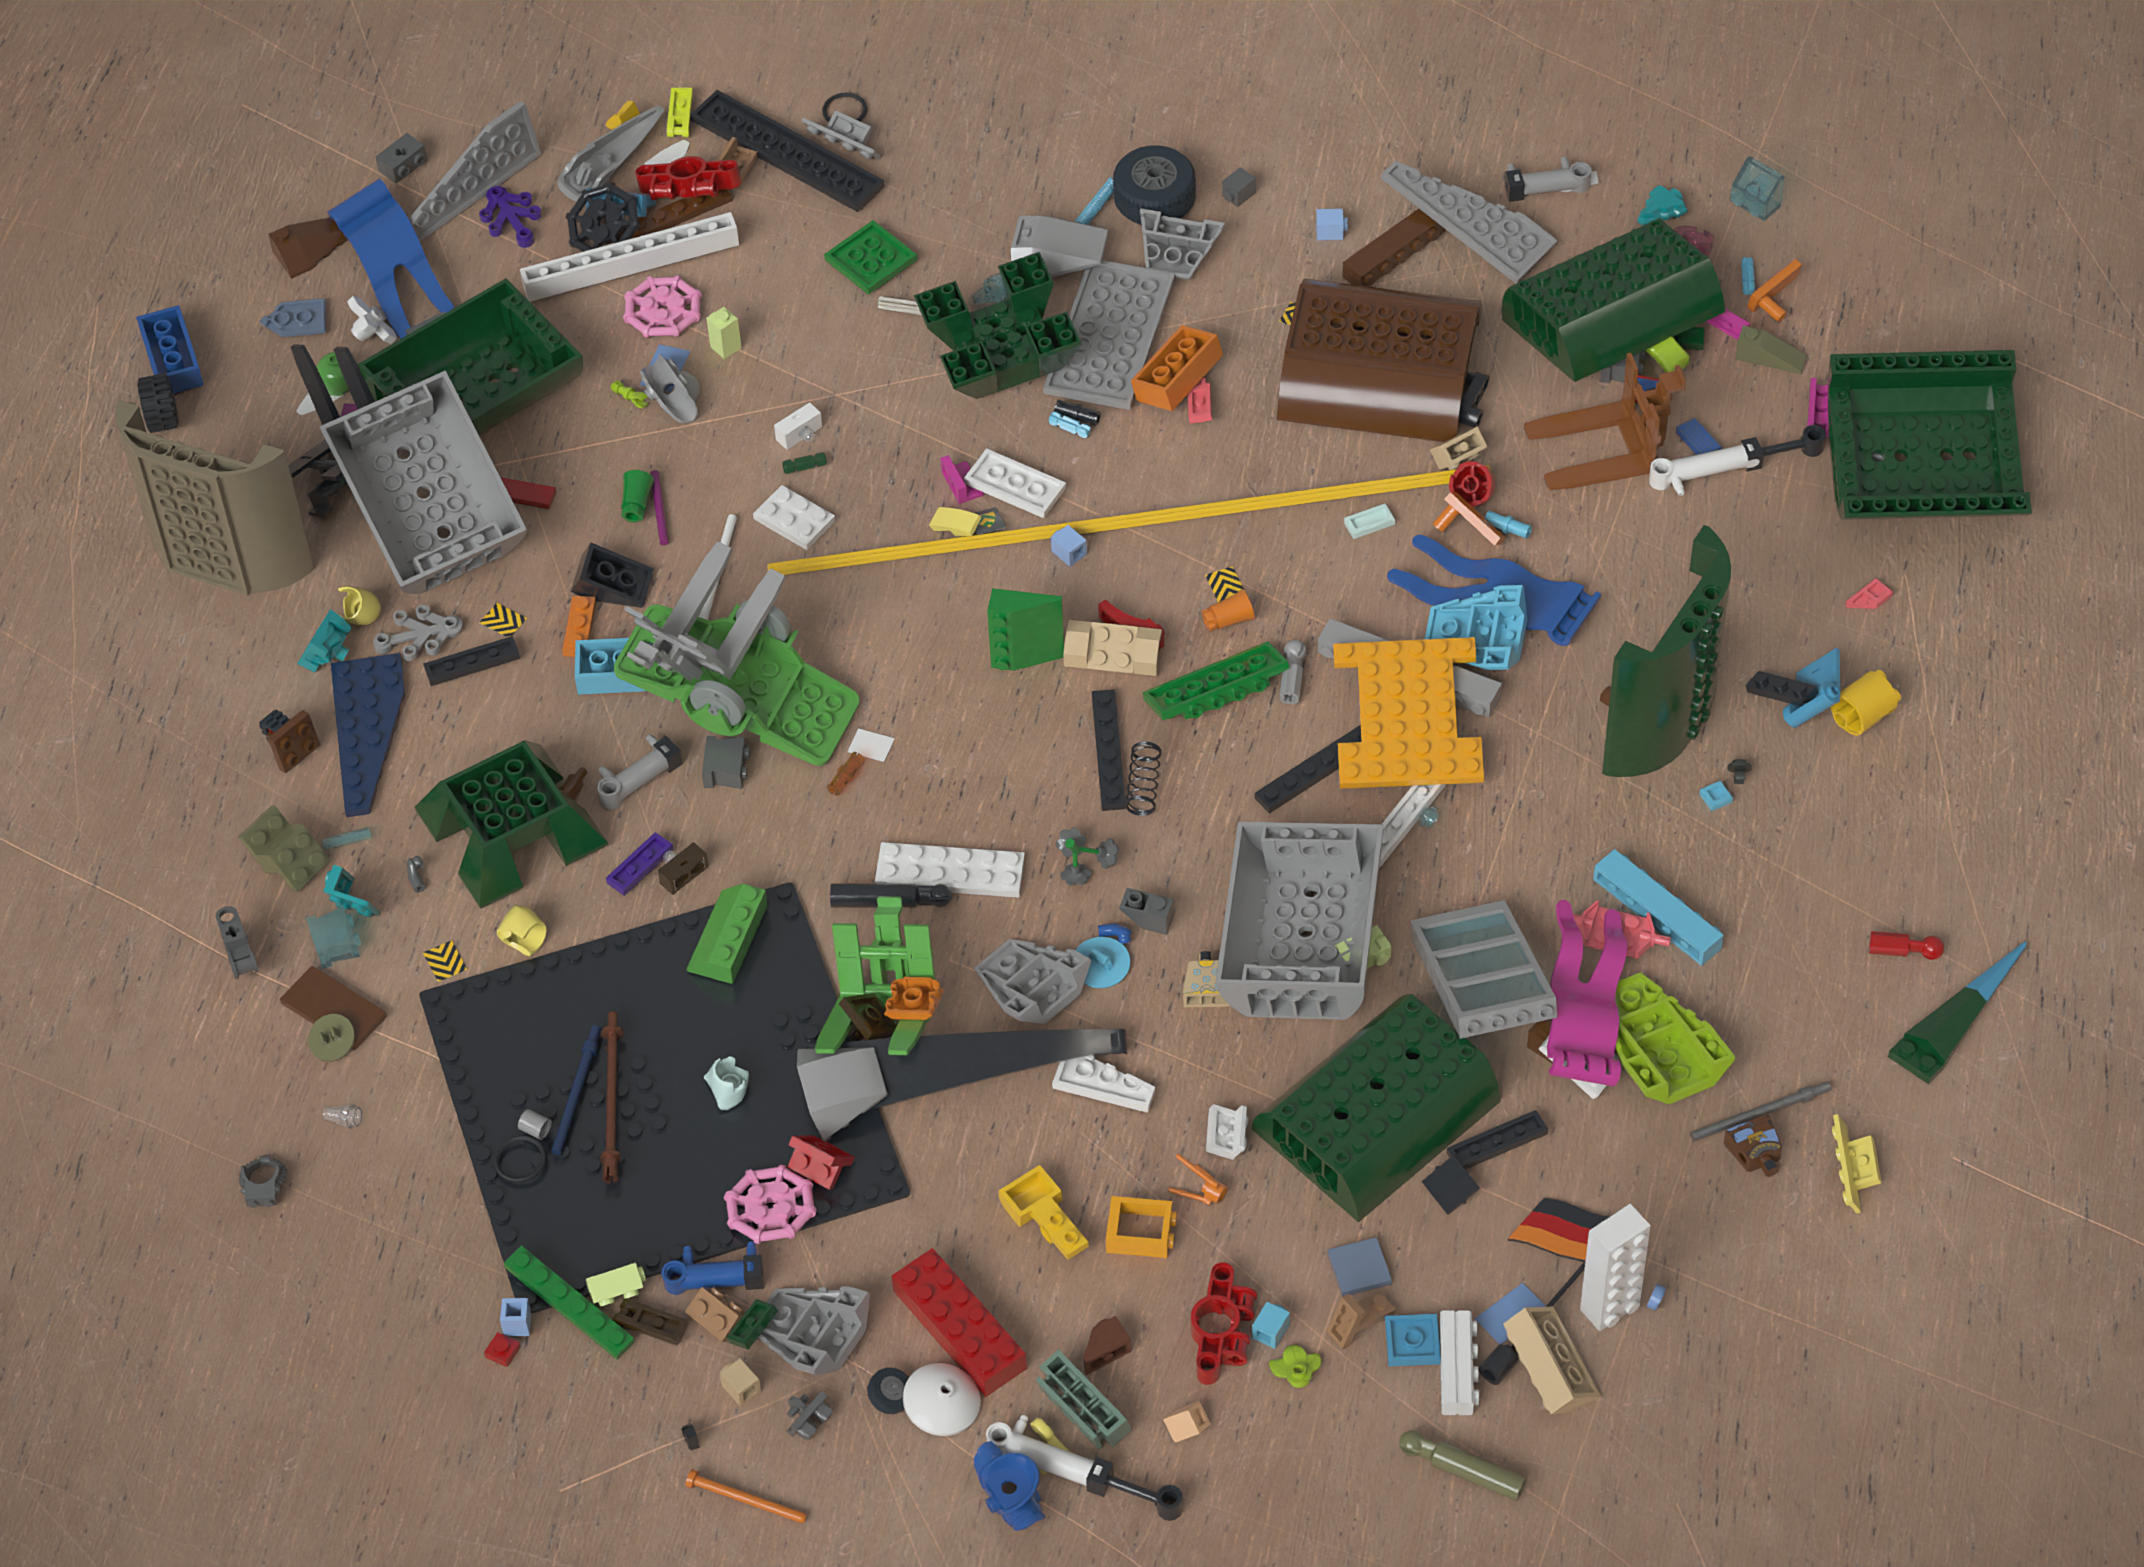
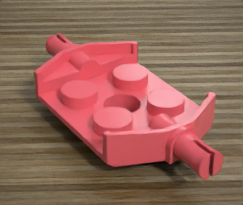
M1598 900L1586 909L1582 915L1573 914V917L1581 931L1584 946L1603 950L1605 943L1604 918L1605 913L1609 909L1599 907ZM1618 911L1621 916L1622 930L1627 940L1626 956L1638 959L1650 947H1654V944L1669 947L1671 937L1659 935L1655 932L1650 913L1647 912L1645 918Z

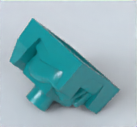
M330 609L297 664L315 673L319 665L331 663L334 657L343 661L349 649L342 646V643L352 627L340 615Z

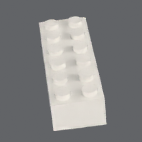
M1631 1204L1589 1230L1580 1310L1599 1332L1606 1327H1613L1621 1317L1627 1313H1634L1640 1306L1650 1224Z

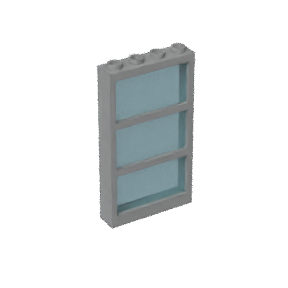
M1505 900L1410 920L1412 941L1460 1039L1557 1018L1556 997Z

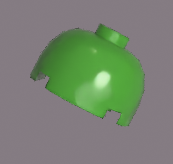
M335 352L323 356L316 367L330 396L344 395L343 392L348 391L349 388L340 370Z

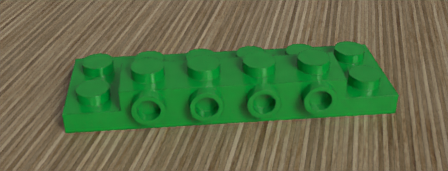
M1267 641L1146 690L1142 694L1144 701L1163 721L1172 719L1178 714H1181L1186 720L1189 718H1199L1206 711L1221 709L1228 702L1240 701L1248 694L1264 691L1266 687L1270 686L1269 677L1277 676L1290 668L1288 661Z

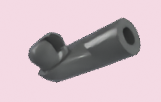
M414 856L412 859L409 858L406 863L408 879L414 891L420 893L424 891L426 886L417 869L422 868L424 863L420 856Z

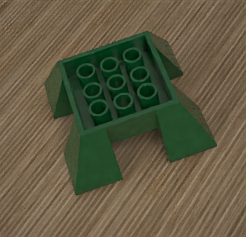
M1040 251L998 266L1007 300L969 313L956 281L914 295L927 329L953 350L952 352L940 355V359L954 390L975 399L985 397L1061 370L1081 346V341L1067 311L1042 320L1054 283Z
M524 740L440 781L415 806L416 812L436 842L463 829L470 838L458 871V876L480 909L523 888L511 855L512 852L546 836L565 866L608 845L607 840L587 811L556 787V783L564 780L563 776L540 744Z

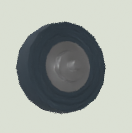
M886 1367L878 1370L870 1378L867 1386V1394L871 1404L878 1411L885 1414H897L904 1411L903 1391L909 1377L897 1368Z

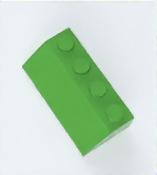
M742 883L721 891L689 962L688 972L730 984L734 983L768 906L765 889Z

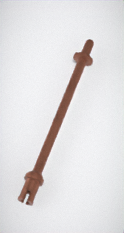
M615 1011L608 1013V1026L604 1027L601 1031L602 1037L607 1039L606 1150L600 1155V1160L603 1163L602 1180L605 1183H611V1176L614 1183L618 1181V1163L621 1160L620 1153L616 1151L617 1040L624 1035L621 1027H617L618 1015Z

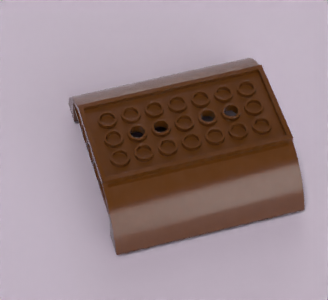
M1304 278L1299 285L1285 347L1278 397L1277 420L1445 442L1457 436L1460 406L1476 326H1479L1482 301ZM1340 324L1342 325V327L1334 328L1332 327V325ZM1355 327H1363L1364 330H1362V331H1357V330H1355L1354 328H1355ZM1402 332H1405V333H1408L1409 335L1403 337V336H1400L1399 334L1402 333ZM1424 335H1428V336H1430L1431 338H1430V339H1422L1421 337L1424 336Z

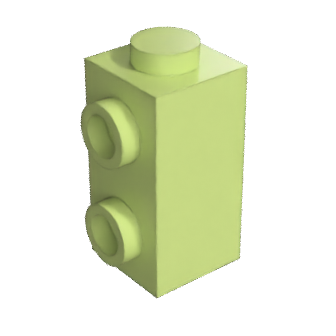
M725 307L707 317L710 347L725 360L742 348L737 317Z
M636 1263L585 1280L593 1304L599 1302L601 1307L614 1303L613 1297L623 1294L625 1299L638 1295V1289L643 1288L642 1282H645L646 1278L642 1266L637 1268Z

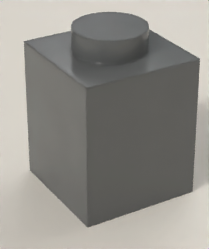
M1241 167L1222 181V196L1237 207L1256 193V178Z

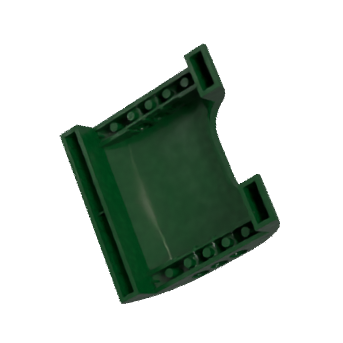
M1703 525L1693 540L1689 571L1702 576V578L1654 650L1650 652L1625 641L1614 657L1602 774L1606 776L1634 777L1663 768L1683 752L1691 739H1696L1700 731V725L1702 723L1705 724L1710 717V709L1715 698L1731 580V562L1724 543L1709 526Z

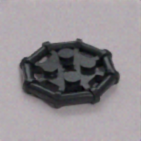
M608 182L607 185L581 191L582 195L571 211L566 213L565 217L568 221L569 244L571 247H575L582 252L602 247L605 244L604 242L607 241L614 244L629 240L635 231L640 229L641 225L638 222L637 198L635 195H630L617 187L614 182ZM606 194V198L603 200H593V197ZM614 195L624 202L620 205L613 202ZM588 201L589 207L583 216H579V213ZM627 209L629 213V221H626L624 219L625 211ZM606 217L607 224L600 226L601 219ZM576 222H580L583 229L580 235H578ZM625 228H627L626 231L624 232V234H623V235L621 236V238L618 240V238H619V236L621 235V233L623 232V230H624ZM589 238L594 242V246L590 247L584 241Z

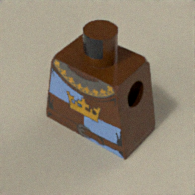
M1769 1113L1726 1130L1724 1145L1746 1171L1752 1172L1761 1168L1767 1177L1773 1176L1779 1171L1776 1162L1780 1160L1782 1146Z

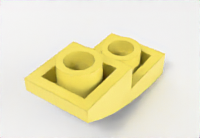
M938 507L929 526L934 531H951L955 536H972L981 517L975 513L960 509Z

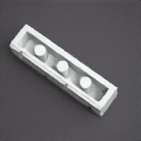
M1442 1310L1440 1312L1441 1414L1472 1415L1474 1405H1479V1390H1473V1382H1478V1366H1473V1359L1478 1357L1477 1344H1472V1336H1477V1321H1472V1312L1470 1311L1455 1312Z

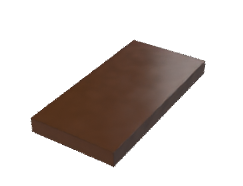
M311 966L280 998L282 1005L312 1024L329 1014H340L349 1019L355 1029L356 1037L352 1047L354 1050L387 1017L386 1011L314 966Z

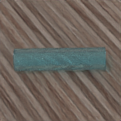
M369 827L322 838L324 850L372 838Z

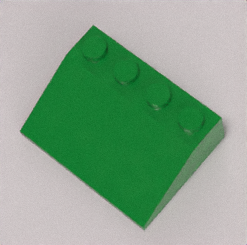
M992 588L987 609L991 668L1015 671L1064 658L1062 596Z

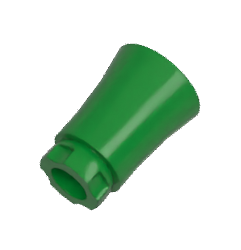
M629 470L623 474L621 517L626 521L636 523L643 520L649 494L654 483L652 475L641 470Z

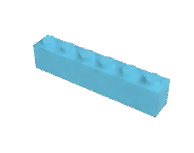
M1614 849L1595 865L1593 877L1595 882L1638 916L1646 918L1647 912L1650 913L1654 928L1663 936L1671 937L1673 944L1701 966L1722 949L1724 935L1716 926L1710 925L1698 912L1687 907L1682 899L1668 892L1663 884L1657 883L1649 877L1645 870L1639 869L1626 855L1620 854Z

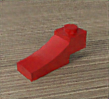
M1106 599L1098 604L1099 619L1103 623L1162 629L1159 650L1165 646L1164 629L1161 625L1155 624L1150 618L1143 620L1128 615L1110 604Z

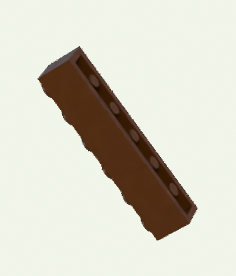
M1417 209L1343 262L1342 277L1354 285L1371 286L1377 279L1387 275L1397 265L1404 263L1408 257L1415 252H1419L1429 242L1435 241L1446 229L1421 209Z

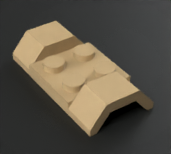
M1069 620L1064 645V667L1157 676V661L1162 629Z

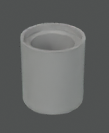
M527 1109L519 1119L518 1129L542 1140L547 1136L552 1122L551 1119Z

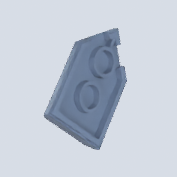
M323 298L281 302L270 315H265L260 319L259 323L280 337L326 333V300Z

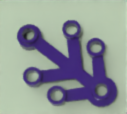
M494 186L488 189L486 199L489 202L486 208L479 212L480 220L483 223L491 222L496 206H499L501 209L495 222L491 223L488 227L490 235L493 237L500 236L502 234V227L506 219H508L517 233V244L522 248L532 246L534 243L533 232L528 228H524L516 215L528 217L531 220H538L542 216L540 207L534 205L527 209L507 203L508 201L520 203L524 207L532 204L531 194L529 192H522L519 195L507 193V190L501 186Z

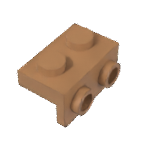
M732 137L729 143L724 145L722 154L715 161H736L741 181L743 182L756 162L758 154L757 151L738 146L737 138Z
M714 1286L712 1289L701 1287L685 1313L720 1341L727 1342L726 1337L744 1315V1308L734 1301L730 1303L724 1298L726 1294Z

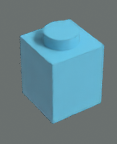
M1266 1302L1252 1325V1338L1276 1349L1290 1325V1312L1281 1305H1273Z

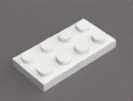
M987 448L964 477V484L1042 518H1045L1066 489V482Z

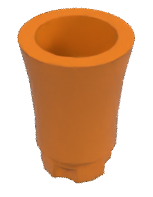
M1243 589L1201 611L1204 624L1209 632L1255 619L1251 602Z

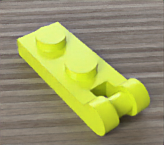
M671 88L667 137H674L675 135H682V137L690 136L692 88Z

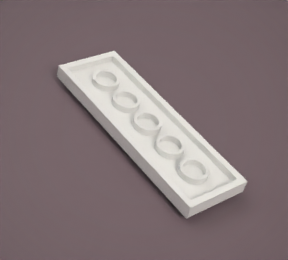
M881 842L875 883H916L917 885H936L941 883L947 885L952 893L1019 898L1025 853Z

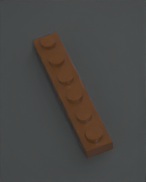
M727 189L719 190L717 197L707 195L700 196L699 198H682L646 214L645 217H638V222L641 224L640 229L635 231L631 239L669 229L732 202V195ZM627 228L623 230L618 240L621 238V236L624 234Z

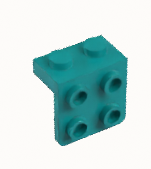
M333 865L332 870H329L326 874V885L323 890L330 897L329 901L336 903L335 906L345 910H349L351 907L357 910L358 914L371 918L372 914L379 916L380 911L370 902L349 895L355 878L344 868Z

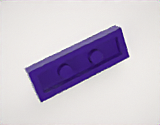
M656 832L653 833L606 877L607 884L625 896L674 850L673 844Z

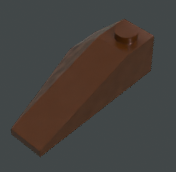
M330 217L287 225L268 234L272 252L291 279L312 270L316 266L317 261L322 257L327 258L333 248L337 245H343L348 240L338 228L334 219L332 220Z

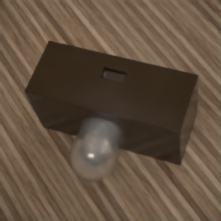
M694 842L679 854L672 850L666 851L663 855V860L666 864L658 869L660 885L674 895L709 867L707 853Z

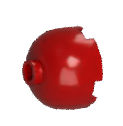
M1468 461L1460 464L1459 468L1450 476L1449 490L1450 492H1457L1473 508L1480 507L1488 503L1495 493V476L1485 465L1479 462Z

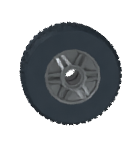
M1160 145L1144 146L1129 152L1117 163L1114 170L1113 194L1115 205L1121 214L1139 225H1142L1140 208L1159 211L1162 216L1181 219L1190 211L1196 198V178L1192 163L1179 151Z

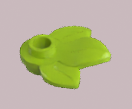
M1290 1345L1285 1348L1282 1359L1269 1361L1272 1373L1276 1377L1287 1378L1288 1382L1296 1388L1307 1386L1312 1378V1373L1321 1366V1357L1318 1353L1307 1355L1305 1350L1298 1345Z

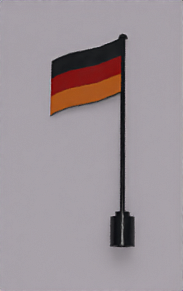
M1543 1198L1510 1235L1508 1241L1529 1244L1559 1257L1584 1262L1546 1307H1552L1584 1271L1589 1230L1608 1219V1216L1594 1214L1563 1201ZM1514 1344L1512 1346L1498 1345L1480 1365L1479 1372L1486 1381L1493 1385H1499L1518 1363Z

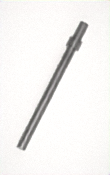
M1827 1081L1813 1087L1806 1086L1800 1088L1797 1093L1692 1131L1690 1132L1691 1139L1697 1141L1796 1103L1812 1101L1815 1096L1831 1091V1086Z

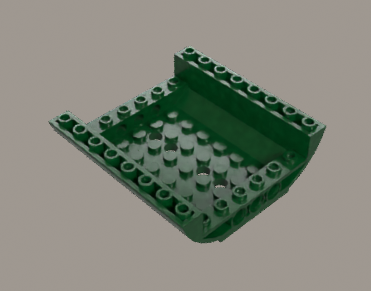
M2015 350L1830 354L1828 432L1834 500L1840 518L1842 520L2026 516L2032 514L2030 492H2024L2012 385L2017 370ZM1947 452L1952 455V459L1944 460L1940 454ZM1965 452H1972L1975 458L1969 460L1963 454ZM1901 453L1907 459L1905 461H1898L1894 455ZM1879 454L1884 460L1876 462L1871 456Z

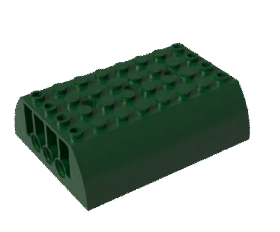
M1661 219L1653 220L1646 225L1633 229L1622 236L1616 237L1611 241L1596 246L1587 252L1576 255L1563 263H1559L1552 268L1510 286L1504 293L1501 309L1502 321L1574 382L1626 359L1627 353L1635 355L1665 341L1669 337L1680 334L1726 312L1722 289L1710 258Z
M1406 994L1395 1000L1261 1111L1252 1122V1130L1359 1223L1499 1104L1500 1092L1496 1077L1485 1054L1467 1039H1460L1455 1029L1413 994ZM1411 1053L1417 1059L1410 1060L1406 1057V1055ZM1378 1082L1383 1084L1384 1087L1380 1090H1375L1370 1085ZM1343 1112L1348 1117L1344 1120H1339L1335 1115Z

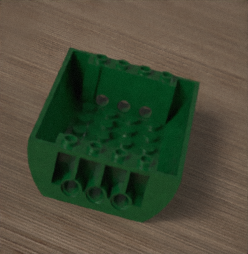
M505 278L360 362L358 367L375 402L446 371L460 400L463 401L462 404L478 435H481L579 377L583 370V356ZM512 368L519 369L516 372L509 371ZM493 379H499V380H500V381L497 382V383L490 382V381L493 380Z

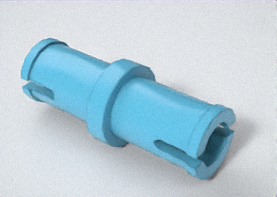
M1489 510L1485 516V519L1491 525L1501 529L1505 534L1512 533L1524 539H1528L1531 534L1532 525L1514 520V517L1510 515L1505 517Z

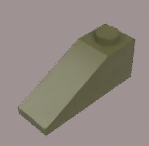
M1742 326L1737 342L1735 360L1797 374L1802 373L1807 357L1806 354L1765 330Z

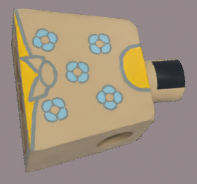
M1209 951L1200 952L1198 961H1190L1188 963L1183 989L1184 1008L1230 1007L1216 986L1219 960H1213V953Z

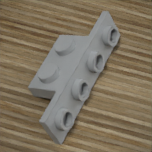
M836 110L826 128L806 118L802 119V122L807 126L806 130L812 134H824V138L832 143L839 141L843 143L842 146L852 152L854 149L859 150V154L871 160L874 157L880 160L881 155L865 146L873 131L871 126Z

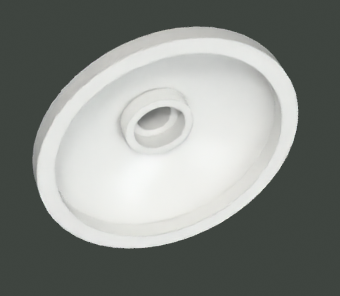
M933 1363L917 1369L909 1377L903 1391V1405L910 1420L921 1430L937 1436H951L965 1431L973 1424L980 1410L981 1397L976 1383L965 1371L954 1365ZM941 1389H946L949 1393L945 1394Z

